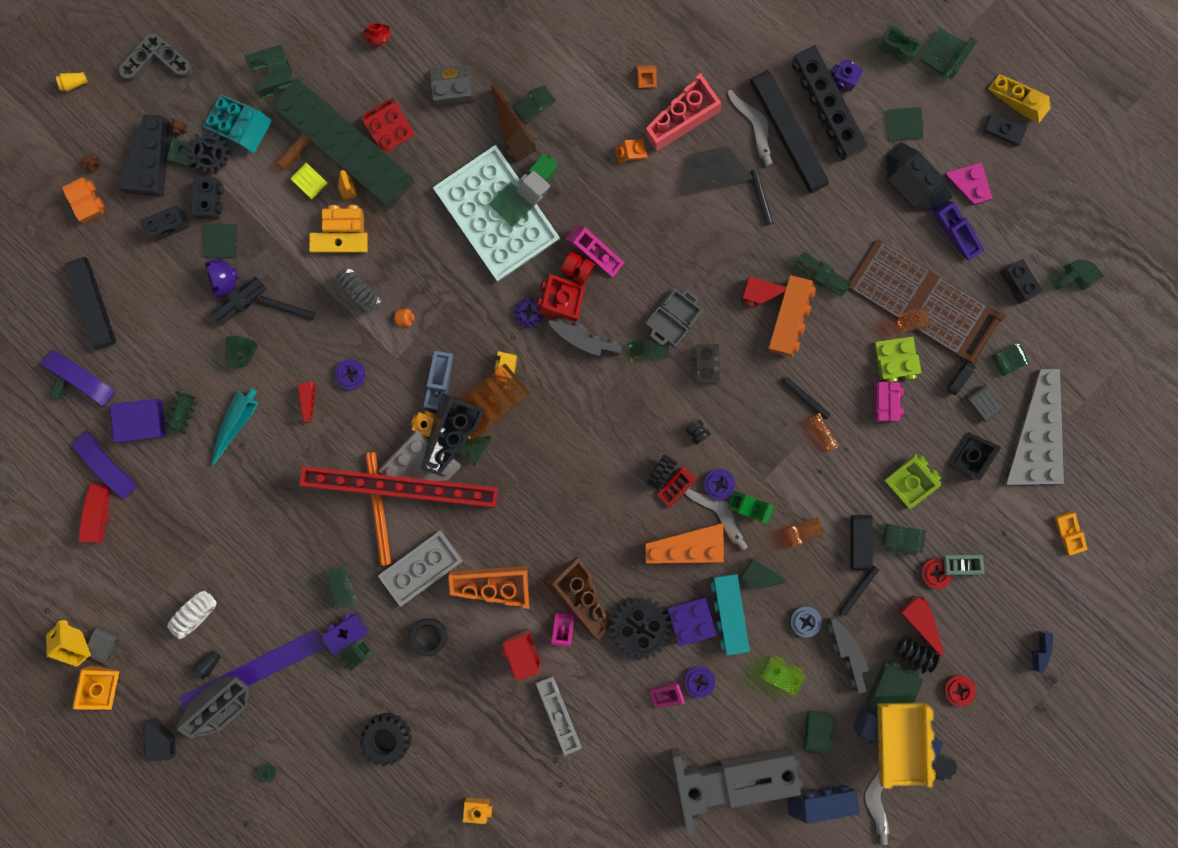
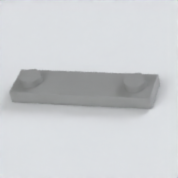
M552 675L535 682L563 755L565 756L582 749L554 676Z

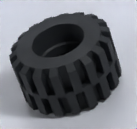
M382 713L380 716H375L363 728L360 735V748H363L362 754L368 756L367 760L369 762L373 760L374 765L379 763L382 766L387 764L393 765L396 761H400L409 749L412 735H410L411 729L406 726L407 722L405 720L402 721L399 715L395 717L394 713H389V715ZM381 729L391 731L396 737V746L392 749L380 747L376 741V732Z

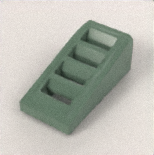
M944 555L945 575H984L983 555ZM949 560H953L954 571H950ZM957 560H960L961 571H958ZM964 560H967L968 571H965ZM971 560H974L975 570H972Z

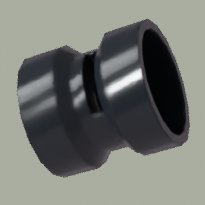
M701 419L685 429L688 434L692 435L695 445L711 435L710 431L703 427L704 423Z

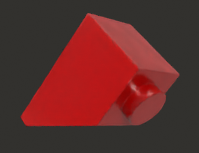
M749 276L741 301H744L746 306L755 308L756 305L760 306L783 294L786 291V287Z

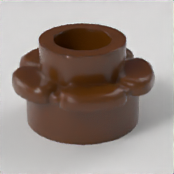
M172 119L171 124H168L172 127L171 131L181 135L183 131L187 132V124Z
M88 154L82 158L81 164L85 171L94 172L100 167L99 157Z

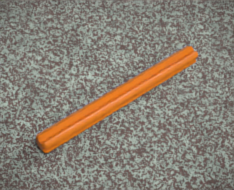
M366 453L367 473L379 475L376 453ZM371 495L380 565H390L391 558L382 496Z

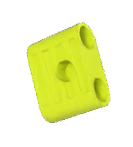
M307 163L290 178L311 199L328 184Z

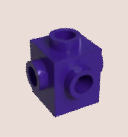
M842 59L839 65H834L831 75L838 89H845L851 92L856 86L863 69L856 66L850 60Z

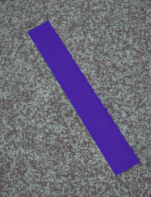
M315 629L220 677L236 676L249 686L324 649V646ZM216 679L180 696L179 698L185 710L190 702Z

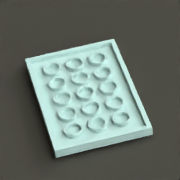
M494 145L434 186L433 189L496 281L499 282L559 241L560 237L536 204L533 207L517 192L520 186L518 183L520 179L497 146Z

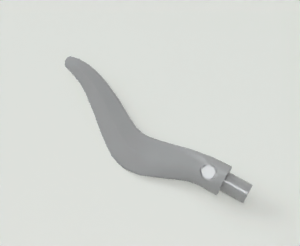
M729 90L728 96L733 105L754 126L756 145L760 158H763L766 167L771 166L773 163L768 146V122L766 117L739 99L732 90Z
M691 489L685 493L693 501L717 513L728 537L733 544L738 545L741 551L748 547L736 526L732 510L727 509L729 504L726 501L713 499L708 495L697 493Z
M878 772L866 790L865 801L875 820L880 845H888L887 834H889V826L881 802L883 787L879 784Z

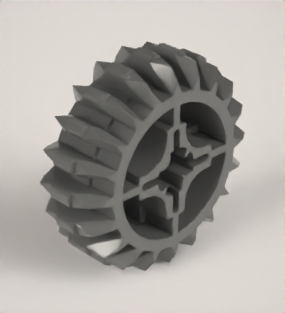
M346 266L335 276L338 284L367 313L376 310L382 303L381 298L352 268Z

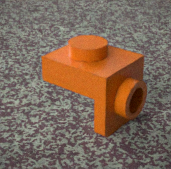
M644 139L624 140L615 146L619 164L647 158Z

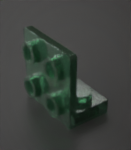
M939 28L920 57V61L951 80L965 62L977 40L971 37L967 42L961 41L944 29Z

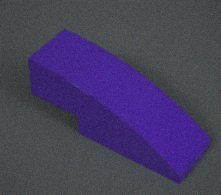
M947 201L932 211L946 235L967 261H970L984 251L967 218H963L955 202Z

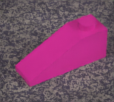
M576 224L565 239L577 251L594 262L611 277H614L625 263L586 227Z

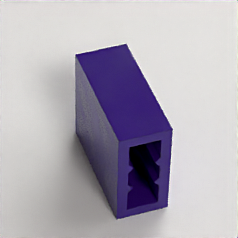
M148 399L110 404L109 418L112 420L113 426L111 428V437L115 443L167 437L163 400Z

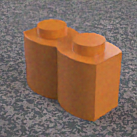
M82 177L62 187L78 221L86 223L104 214L102 208L105 206L102 200L96 197L94 192L96 188L91 180L88 181Z

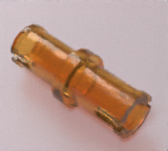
M301 133L297 140L287 147L288 150L276 162L287 170L296 157L299 158L301 156L300 153L311 141Z
M818 413L812 416L809 420L817 431V437L821 438L827 451L831 452L838 448L839 445L831 434L832 430L830 427H827L821 414Z

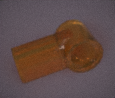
M817 517L782 530L789 548L799 546L805 543V540L824 533L821 522Z

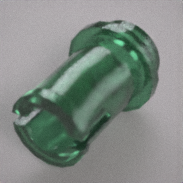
M57 376L53 390H50V396L62 399L65 396L64 392L68 382Z

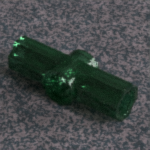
M804 251L794 264L796 268L810 276L814 283L827 287L840 297L844 295L851 284L849 280L834 272V268L822 261L819 262Z

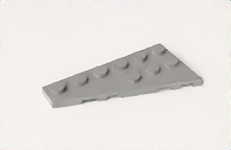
M1040 369L1037 372L1031 400L1026 409L1025 420L1022 422L1014 457L1010 462V470L1004 485L1064 484L1060 369Z

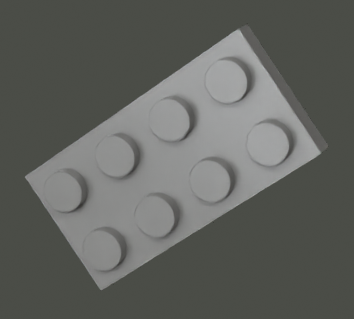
M440 530L378 575V577L401 607L463 562V560Z

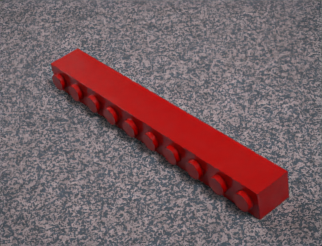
M302 466L299 485L307 488L496 508L498 488L305 466Z

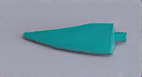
M250 388L247 395L236 391L220 427L211 465L217 463L233 438L251 418L259 403L254 400L257 393L256 390Z

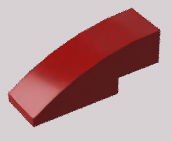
M90 483L81 518L79 542H104L105 523L108 522L111 490L106 484Z

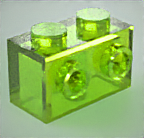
M769 655L759 674L760 678L796 697L807 677L802 672L803 669L795 664L792 667L785 664L786 660L778 655H775V657Z

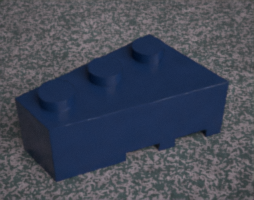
M839 785L837 788L801 790V795L787 797L789 815L806 824L859 814L857 790L849 788V785Z

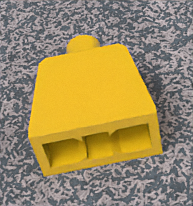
M66 620L57 622L56 626L46 635L47 656L78 667L91 655L83 633L69 626Z

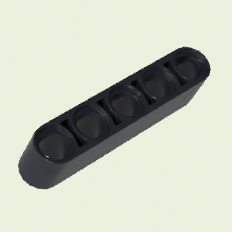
M84 256L67 262L65 264L92 346L95 350H99L116 344V338L89 260Z

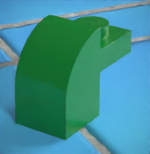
M734 491L727 509L768 524L774 506Z

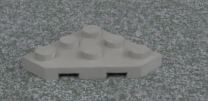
M415 430L379 468V472L387 476L448 481L460 469L461 464L452 459L440 476L421 470L429 439Z

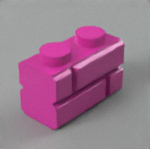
M900 382L874 383L875 422L900 421V417H903L904 408L900 406V398H903L904 390L903 387H900Z

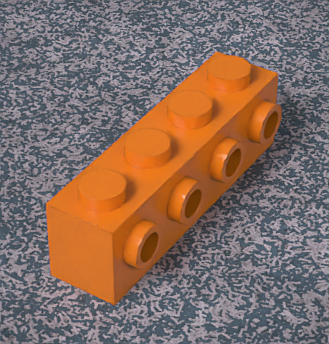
M790 275L769 346V350L772 353L792 358L794 353H798L800 342H798L799 335H803L806 325L803 323L804 318L809 316L811 309L809 301L810 298H814L816 287H814L812 280Z

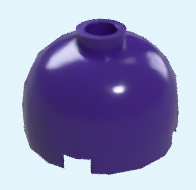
M220 259L204 262L205 269L208 268L209 271L207 277L216 299L224 297L234 290L236 286L235 280L239 279L236 268L232 269L228 262Z

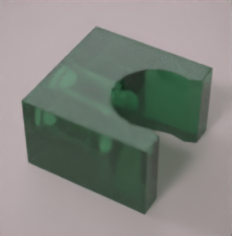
M281 45L244 55L246 63L252 70L262 67L269 68L268 77L263 82L253 85L255 93L261 99L297 88L287 53Z

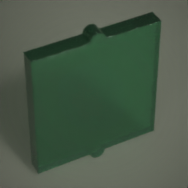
M921 107L887 110V127L889 128L890 141L924 138V121H922Z
M510 182L502 191H498V195L489 205L513 228L522 218L526 217L525 215L533 206L517 192L518 188Z
M219 222V224H205L204 257H213L220 260L222 258H236L237 225L223 224L222 222Z

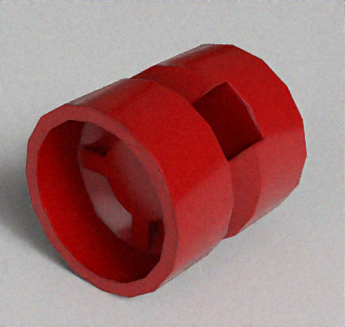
M571 251L560 272L568 277L574 276L575 281L584 285L596 264L587 258L583 260L580 254Z

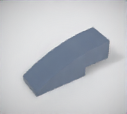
M434 351L427 382V392L423 406L424 411L436 413L442 394H448L453 354Z

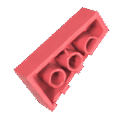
M701 73L670 103V106L665 111H662L647 126L646 137L656 152L720 113L721 102Z

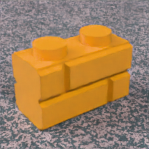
M330 205L328 209H322V232L364 233V212L362 209H359V206L348 205L347 209H340L339 206Z

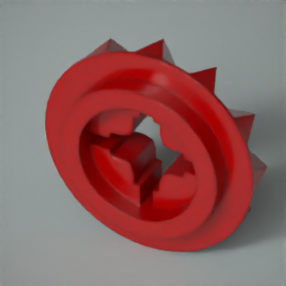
M934 558L927 560L925 565L922 566L921 576L924 583L929 587L941 589L951 582L953 575H945L944 559ZM935 568L938 571L944 572L938 575L937 579L935 576L930 575V573L935 571Z
M955 675L944 685V694L947 700L955 706H966L975 698V685L966 676ZM958 684L961 688H965V690L961 692V697L958 693H954V691L958 689Z

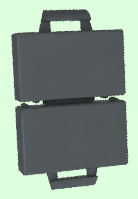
M673 288L645 324V326L652 330L650 337L662 346L667 342L675 348L704 312V310L697 306L699 297L688 289L681 293ZM687 294L689 297L695 300V302L693 303L685 295ZM656 333V334H657L659 337H661L664 341H662L661 339H659V338H658L657 336H655L654 334Z

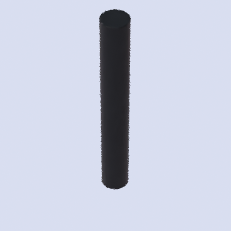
M753 169L750 172L766 226L771 225L773 220L758 169Z
M260 296L258 303L312 320L315 318L316 313L264 296Z
M789 377L785 378L783 383L825 420L831 415Z
M873 565L872 571H868L839 611L844 616L848 614L878 573L879 569Z

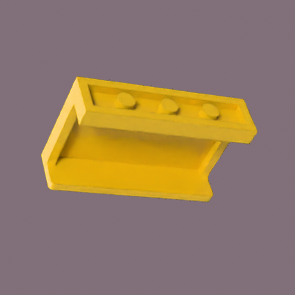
M926 703L877 704L879 784L884 789L892 788V785H926L927 787H932V781H935V772L932 769V761H934L935 756L934 750L931 749V741L934 740V732L931 729L933 710Z

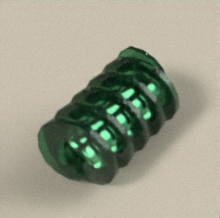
M175 391L179 398L172 399L176 405L169 406L174 412L166 414L171 419L164 420L168 425L165 428L186 434V430L182 427H189V423L185 420L192 419V416L188 413L195 412L191 405L198 404L194 400L197 397L181 391Z

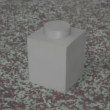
M533 171L529 175L525 174L519 180L520 186L517 192L534 207L546 195L551 185Z

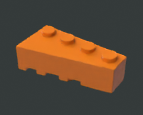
M721 522L645 543V563L724 562L723 523Z
M527 566L450 571V595L529 609L530 598Z

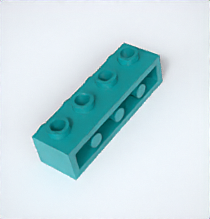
M736 573L713 576L710 587L711 592L715 593L716 601H713L715 612L719 614V620H716L718 632H722L723 639H719L721 651H725L726 655L750 652L738 576Z

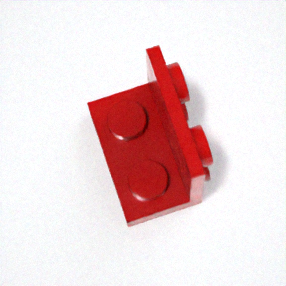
M393 97L361 116L362 121L382 153L388 152L415 135Z

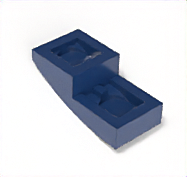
M1038 631L1039 650L1032 651V664L1034 671L1044 673L1052 653L1053 633Z

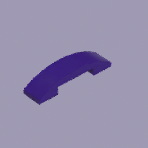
M53 350L39 364L55 376H59L86 394L88 398L102 407L116 393L94 375Z
M87 430L72 443L77 453L90 469L121 498L125 499L138 487L136 482L126 472H123L99 447L100 444Z

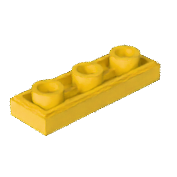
M310 233L309 252L368 253V234ZM338 241H342L340 246H337Z

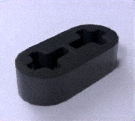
M966 361L951 380L946 390L955 396L972 375L976 366Z

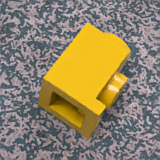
M498 352L497 356L501 358L495 364L497 380L508 382V379L514 378L518 357L517 355Z

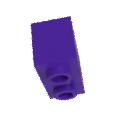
M350 613L341 619L343 623L337 627L334 623L325 629L326 634L321 637L333 656L370 633L358 613L354 616ZM347 629L349 633L342 636L343 630Z

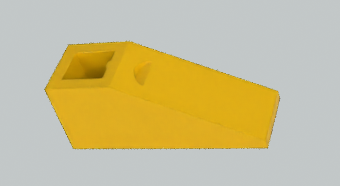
M1001 74L997 76L988 88L990 92L1022 116L1037 123H1040L1050 110L1048 95Z

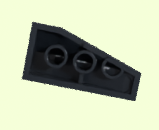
M443 393L435 413L421 470L440 476L454 458L457 450L461 446L463 447L466 443L465 440L478 428L485 409L461 398Z

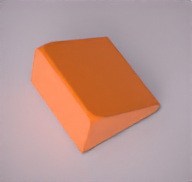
M655 65L637 66L638 88L657 87Z

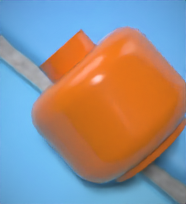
M407 308L398 309L394 314V322L400 328L410 327L415 319L414 314H411V310Z

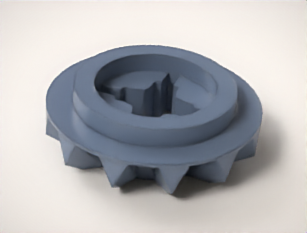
M808 606L798 608L793 612L790 620L793 631L805 638L816 635L822 625L820 614L814 608ZM801 617L806 619L807 617H809V622L813 626L811 627L810 625H805L804 627H802L803 622L799 618Z

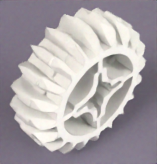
M206 591L199 592L176 612L169 621L167 628L179 639L186 637L212 613L217 602Z

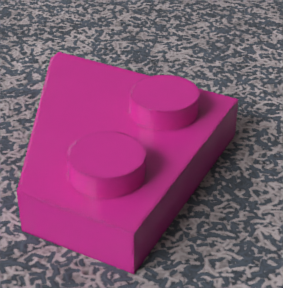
M982 163L944 174L947 180L950 179L955 184L956 189L965 195L971 205L993 199Z

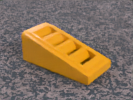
M340 171L338 188L342 199L346 201L357 197L351 177L346 171Z

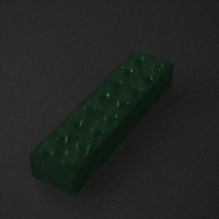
M298 78L289 85L272 105L279 115L389 210L415 183L410 174Z

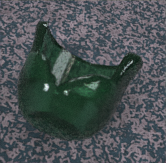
M227 336L225 349L226 363L235 368L246 367L250 364L258 344L246 337ZM239 352L245 353L246 358L239 356L237 354Z

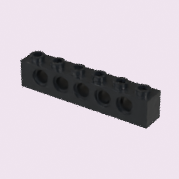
M816 45L795 54L792 60L793 70L800 75L801 85L804 90L807 89L812 106H816L820 122L825 124L829 139L833 140L836 145L837 155L842 157L844 161L864 151L868 145ZM806 68H813L815 73H809ZM815 84H821L823 90L816 89ZM824 101H830L832 103V107L825 106ZM833 117L839 118L840 121H841V123H840V124L834 123L833 120H832V118H833ZM841 134H847L849 141L843 140Z

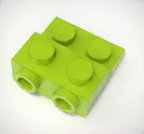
M913 336L874 343L880 380L886 379V382H896L898 377H905V380L915 379L918 374H921L919 355H916Z
M916 453L885 478V482L909 509H912L941 486L939 481L941 476L936 470L931 471L927 467L929 464L922 455L918 457Z

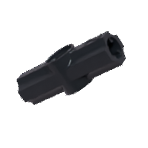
M254 276L241 288L231 291L226 296V300L213 309L211 314L220 325H224L237 313L247 310L251 306V302L267 289Z

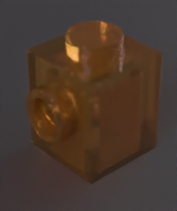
M926 307L899 314L898 325L903 330V333L930 326Z

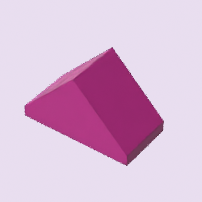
M555 613L551 645L571 647L574 616L572 614Z
M677 680L649 690L655 708L685 703Z

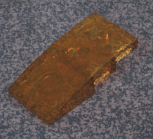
M506 363L463 399L485 409L478 428L468 437L472 443L530 394Z

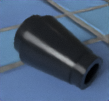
M212 650L194 664L192 671L204 680L210 676L221 658L220 655Z

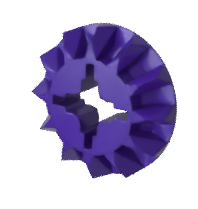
M531 297L523 298L516 304L514 309L515 320L525 328L538 326L544 318V315L538 314L537 300ZM529 305H531V310L537 314L531 315L529 321H527V315L521 311H527Z
M353 359L342 361L335 370L336 382L347 390L358 388L366 378L365 369L362 364ZM349 369L352 372H358L353 376V382L349 377H343L348 374Z
M713 470L705 478V491L713 499H726L734 491V478L726 470ZM723 477L722 484L727 488H719L715 492L716 485L712 481H719Z
M694 667L684 677V686L693 697L703 698L713 691L715 678L707 668ZM702 674V680L707 684H701L697 690V684L693 680L699 679Z

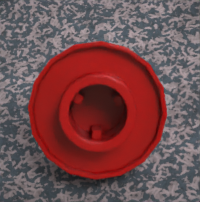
M372 23L364 29L363 37L365 42L379 47L383 46L391 37V30L386 24Z

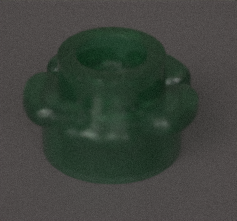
M265 763L262 767L258 768L257 775L261 782H272L275 779L276 769L273 765Z

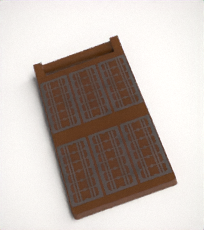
M880 240L874 243L848 285V288L973 365L978 361L977 357L998 323L1002 322L1005 317L1000 312L993 310ZM990 315L992 317L991 322L971 354H967V348L987 316Z

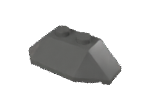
M236 676L219 677L190 702L176 727L177 730L191 740L199 736L220 732L248 707L249 686Z

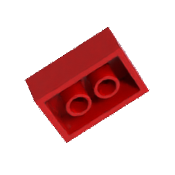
M527 628L507 636L501 651L504 658L509 659L510 666L508 668L512 678L516 677V680L520 681L540 673L542 663L529 629Z

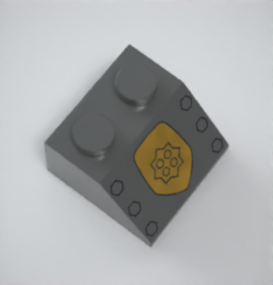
M469 64L431 69L432 95L436 107L473 103Z

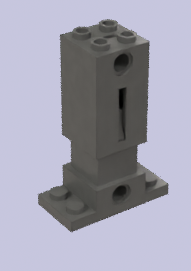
M788 747L721 759V765L700 769L697 764L687 766L684 753H680L678 748L671 749L688 836L696 835L695 828H698L695 815L707 813V807L729 803L730 807L734 808L801 795L800 788H803L801 776L798 775L796 770L799 768L797 756L795 757L794 752H791Z

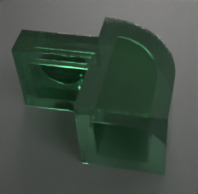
M1081 259L1063 266L1066 271L1056 277L1058 281L1053 285L1059 290L1074 280L1080 289L1084 290L1091 287L1104 275L1094 263Z

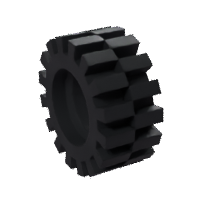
M663 454L646 484L660 491L675 468L677 461Z

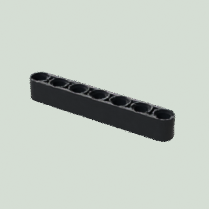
M766 70L751 78V85L809 193L812 194L829 185L823 168L771 72Z

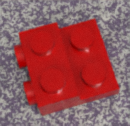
M549 274L547 279L542 280L540 285V291H543L542 297L539 296L536 302V307L539 308L538 314L553 319L559 316L576 322L579 318L585 286Z

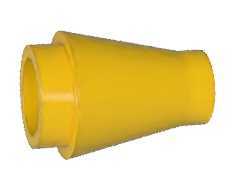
M84 72L60 73V76H56L61 92H69L88 83Z

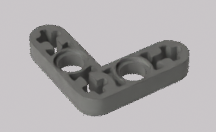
M152 33L147 35L120 65L119 73L124 79L134 81L156 57L183 78L188 77L192 73V66L159 35ZM154 40L158 44L157 46H154L151 42ZM167 51L173 52V57L170 60L164 59V54ZM140 53H146V59L143 62L137 60V56ZM177 61L186 68L184 71L175 64ZM129 68L132 71V74H128L126 72V69Z

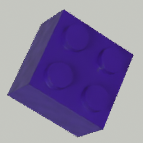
M704 596L667 606L679 647L717 636Z

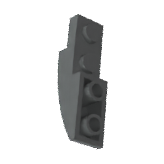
M558 318L554 319V321L549 320V326L561 339L584 353L599 358L601 351L618 355L621 353L622 346L619 345L618 341L608 339V342L601 341V337L595 335L586 337L587 329L582 324L573 323L568 325L565 324V320Z
M829 617V623L826 624L829 635L833 636L834 642H831L834 654L837 653L839 657H846L844 664L846 670H850L851 678H849L852 690L855 689L859 694L867 692L862 673L869 671L861 649L851 634L837 620Z

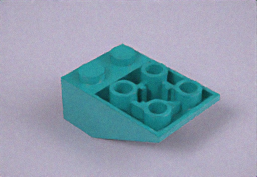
M220 94L203 128L212 131L216 135L219 134L222 138L249 152L255 153L272 120L259 110Z

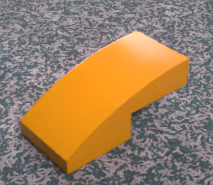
M1070 511L1054 516L1067 554L1071 556L1088 550L1084 533L1079 528L1076 513Z

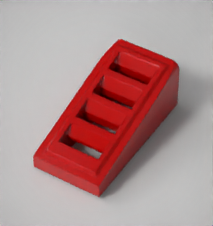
M315 382L297 385L302 419L306 423L312 422L316 392Z
M681 467L656 495L671 508L698 479L686 467ZM682 474L689 480L688 483L681 477ZM678 480L684 487L681 488L675 481ZM671 485L679 492L678 494L670 488ZM665 491L673 497L672 500L664 494Z

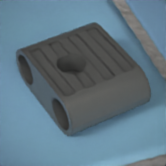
M983 385L966 398L976 414L985 423L1004 409L1002 403L987 385Z
M97 627L88 643L91 653L88 658L107 665L118 643L119 636Z

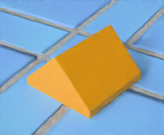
M92 665L80 669L72 708L111 710L119 671Z

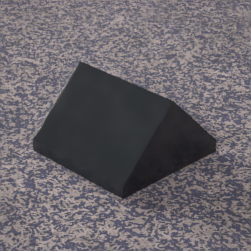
M968 432L948 464L971 480H981L1001 447Z

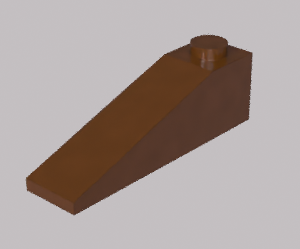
M492 83L491 86L507 144L506 152L511 160L515 158L518 163L536 151L535 140L523 122L519 121L513 108L508 107L509 104L496 84Z
M576 557L556 568L543 583L596 640H599L610 628V623L604 607L601 606L597 588L593 585L591 572L581 559Z

